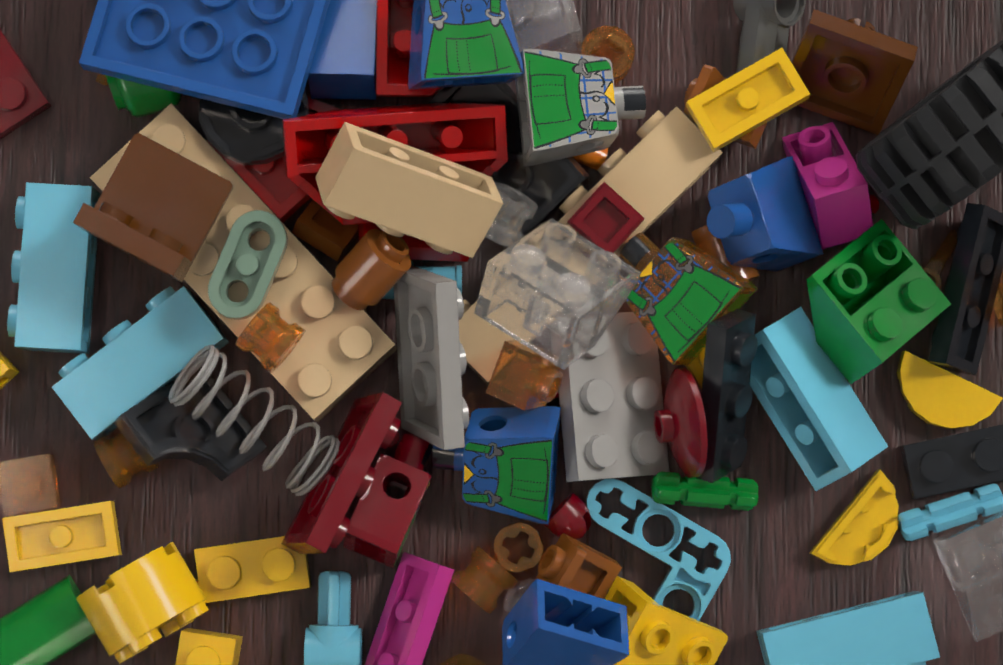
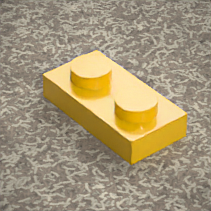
M780 48L688 100L686 107L714 153L809 99L810 93L784 49Z
M114 501L2 518L9 572L122 555Z
M285 536L194 549L198 584L206 597L204 602L210 603L311 588L307 554H299L281 544Z

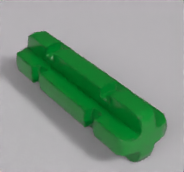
M661 471L653 477L651 486L652 499L659 504L674 505L675 501L680 500L681 505L724 509L725 505H729L733 510L749 511L757 506L759 498L758 483L748 478H735V481L730 482L728 477H722L714 483H710L696 477L688 478L685 476L681 478L677 472Z

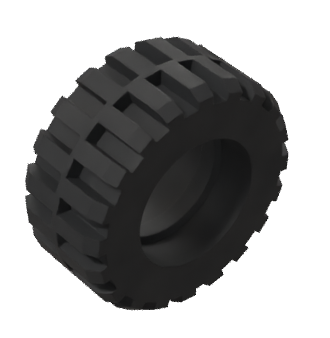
M1003 40L927 95L856 154L857 169L901 225L916 230L922 225L928 224L937 216L942 215L961 200L974 193L1003 170Z

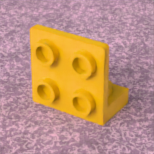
M616 576L604 598L627 606L629 655L614 665H714L728 641V636L722 630L659 605L635 583Z

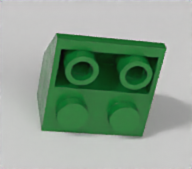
M882 219L806 279L816 342L850 384L882 364L951 305L945 295Z

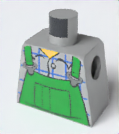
M522 49L520 54L524 65V74L515 79L524 166H533L604 150L611 146L619 134L618 120L643 119L645 117L646 96L643 86L615 87L610 59L541 49Z

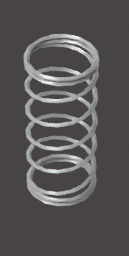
M214 345L202 348L187 363L175 380L168 396L169 402L173 403L176 407L184 405L207 381L219 357H221L223 364L214 387L192 413V419L195 420L202 415L217 391L232 378L244 374L246 384L238 404L218 426L216 437L222 436L229 429L243 405L256 395L267 392L270 395L267 411L263 419L244 439L239 448V453L244 454L253 446L266 423L279 412L290 409L293 412L290 429L287 435L265 459L262 469L263 472L270 470L283 454L291 438L302 429L313 426L316 429L314 445L292 470L285 482L286 489L290 488V491L295 493L296 496L305 495L321 482L332 467L333 461L339 452L340 441L338 438L330 435L320 439V426L317 422H307L296 427L297 409L294 405H283L272 411L274 391L270 387L257 389L248 395L251 385L250 373L247 370H239L224 378L227 369V356L224 352L219 353L218 348H215ZM201 368L192 382L183 390L190 377ZM331 445L320 466L304 484L299 486L312 462L326 447Z

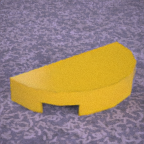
M902 351L897 369L901 393L907 401L910 411L927 424L946 429L973 426L990 416L1003 399V397L910 352Z
M878 469L813 547L809 552L811 555L826 563L851 566L872 560L889 546L898 529L899 505L895 496L894 485L881 469Z

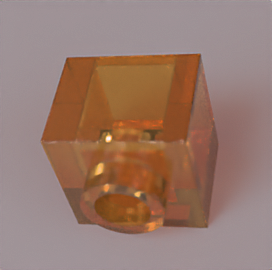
M528 338L504 341L486 393L524 411L546 406V403L553 400L561 386L563 374L559 369L564 355Z

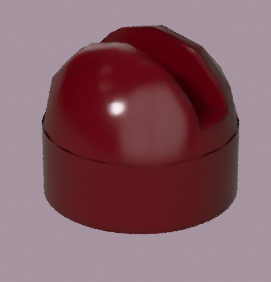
M572 492L551 513L549 524L544 525L559 538L564 533L578 540L590 528L592 518L586 504Z

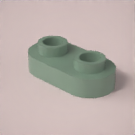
M254 210L243 214L233 224L208 285L210 302L223 316L234 320H243L255 315L263 306L288 244L287 232L276 216L266 211ZM257 231H265L270 236V243L264 250H254L250 246V238ZM236 282H243L248 287V295L241 302L231 301L228 295L229 288Z

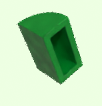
M70 574L0 618V665H49L96 635L76 600L82 593Z

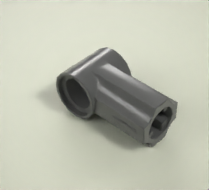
M733 0L735 14L743 21L736 73L780 48H783L786 53L790 26L796 24L802 17L806 0Z

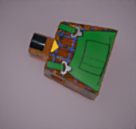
M640 232L624 245L619 254L638 273L623 291L622 296L667 360L673 365H690L706 347L708 323L736 309H740L758 289L752 282L687 239L672 237L659 249L643 232Z

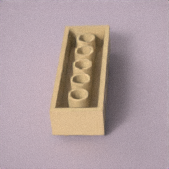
M170 104L139 133L227 179L233 185L231 194L184 280L312 419L319 422L397 350V347L364 310L353 309L338 298L331 284L333 277L284 224L283 226L288 237L287 249L261 309L247 319L234 320L223 316L212 306L208 296L209 281L235 221L243 214L254 210H262L274 216L276 215L183 115ZM130 141L90 177L102 192ZM257 231L250 238V246L254 250H264L270 243V236L265 231ZM236 282L231 285L228 291L230 300L233 302L243 301L248 295L247 285L243 282Z

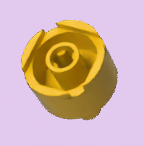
M170 542L164 548L161 546L111 574L103 586L96 589L94 585L76 598L109 657L114 655L119 664L127 661L161 639L162 635L159 629H161L166 638L209 611L204 602L206 600L204 593L174 542Z

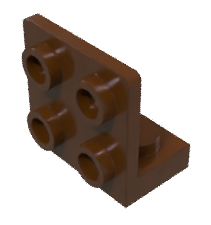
M136 133L127 146L95 207L93 208L83 203L73 223L89 234L182 283L231 194L233 185L227 179L148 137Z

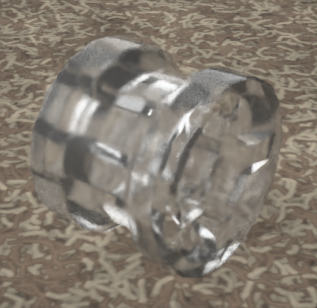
M494 182L504 204L485 237L500 245L516 248L523 238L521 228L524 222L533 219L538 206L522 192L505 184Z

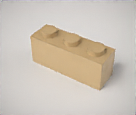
M344 122L315 177L323 204L335 215L345 219H354L356 216L373 222L381 230L392 236L403 237L406 234L425 241L432 249L443 254H452L454 251L473 258L504 204L491 176Z

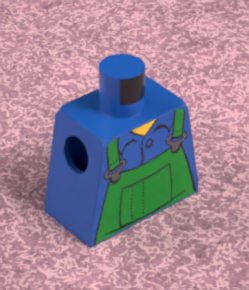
M414 0L408 74L409 90L511 83L524 74V65L506 0Z
M561 407L478 408L471 413L464 438L465 447L443 450L433 445L432 468L462 471V499L469 505L541 524H549L556 493Z

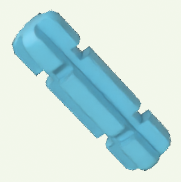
M992 483L973 489V494L963 492L926 504L924 510L914 508L902 512L898 515L900 532L905 540L914 541L929 536L928 531L931 530L934 533H938L978 520L979 514L987 517L1002 512L1003 494L999 486Z

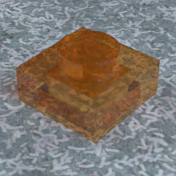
M48 453L0 462V497L3 517L61 508L53 454Z

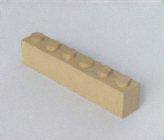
M677 106L666 117L660 110L652 115L636 132L642 140L628 154L621 148L614 152L597 170L603 178L589 192L583 186L575 190L559 207L565 215L551 229L544 223L537 227L520 245L526 253L512 267L505 261L498 265L481 283L487 291L473 305L466 299L463 300L464 313L462 319L459 320V340L465 350L467 365L487 385L552 323V317L559 316L622 255L620 251L633 236L639 238L718 161L723 152L719 149L713 153L700 129ZM603 182L608 184L645 218L608 261L566 224Z

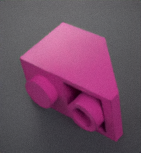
M833 122L808 127L801 132L782 137L786 157L793 156L822 250L856 240L873 226L868 183L857 169L855 160Z

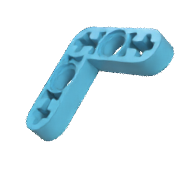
M604 479L594 484L586 498V506L592 520L613 534L671 566L653 600L663 606L664 598L669 592L676 589L685 590L694 601V608L689 617L700 621L731 563L730 550L726 542L667 506L654 502L651 497L623 481ZM613 488L620 490L622 494L619 501L632 510H635L637 499L647 505L636 517L632 534L621 529L629 519L614 512L608 518H604L599 514L602 505L595 500L599 492L609 494ZM654 514L666 516L673 525L672 538L663 546L656 547L650 545L644 539L642 533L644 522ZM684 527L694 532L687 540L692 545L698 548H705L710 542L716 546L713 555L720 560L716 569L706 567L702 573H699L694 569L697 564L695 557L684 551L680 552L679 561L669 556L680 544Z

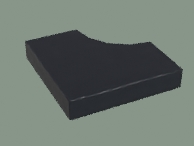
M201 368L190 377L183 390L192 382ZM211 374L199 391L184 405L175 407L173 403L169 402L168 396L177 379L175 378L121 414L114 422L147 466L165 459H187L206 467L220 481L228 478L267 448L262 439L258 437L246 453H239L242 442L253 429L240 412L229 429L222 436L216 437L218 426L235 407L222 388L217 391L202 415L195 420L192 419V413L216 383Z

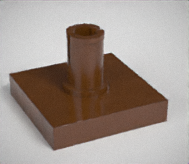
M814 9L791 61L810 93L809 99L797 106L878 135L915 61L918 47L876 32L875 27L867 21L864 27L860 26L861 19L859 18L843 20Z

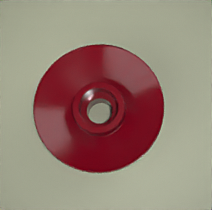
M677 368L671 373L666 388L664 409L654 412V430L659 443L668 442L672 454L683 473L688 478H695L703 474L706 466L708 450L706 417L695 378L688 369Z

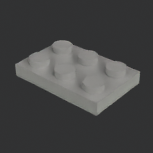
M411 266L394 285L400 402H402L400 406L401 428L443 450L465 447L464 429H467L469 425V410L465 399L462 397L461 375L466 371L467 361L465 350L459 340V320L462 319L464 313L463 297L457 288V281L416 266Z
M639 312L564 314L552 317L567 482L657 475L661 471L669 472L667 442L659 443L654 430V412L664 408L657 332L655 331L651 335L654 327L647 315L639 318Z

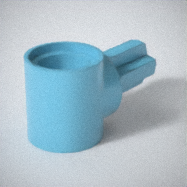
M324 571L318 576L317 624H310L305 630L304 665H362V628H359V625L350 624L351 576L348 572Z

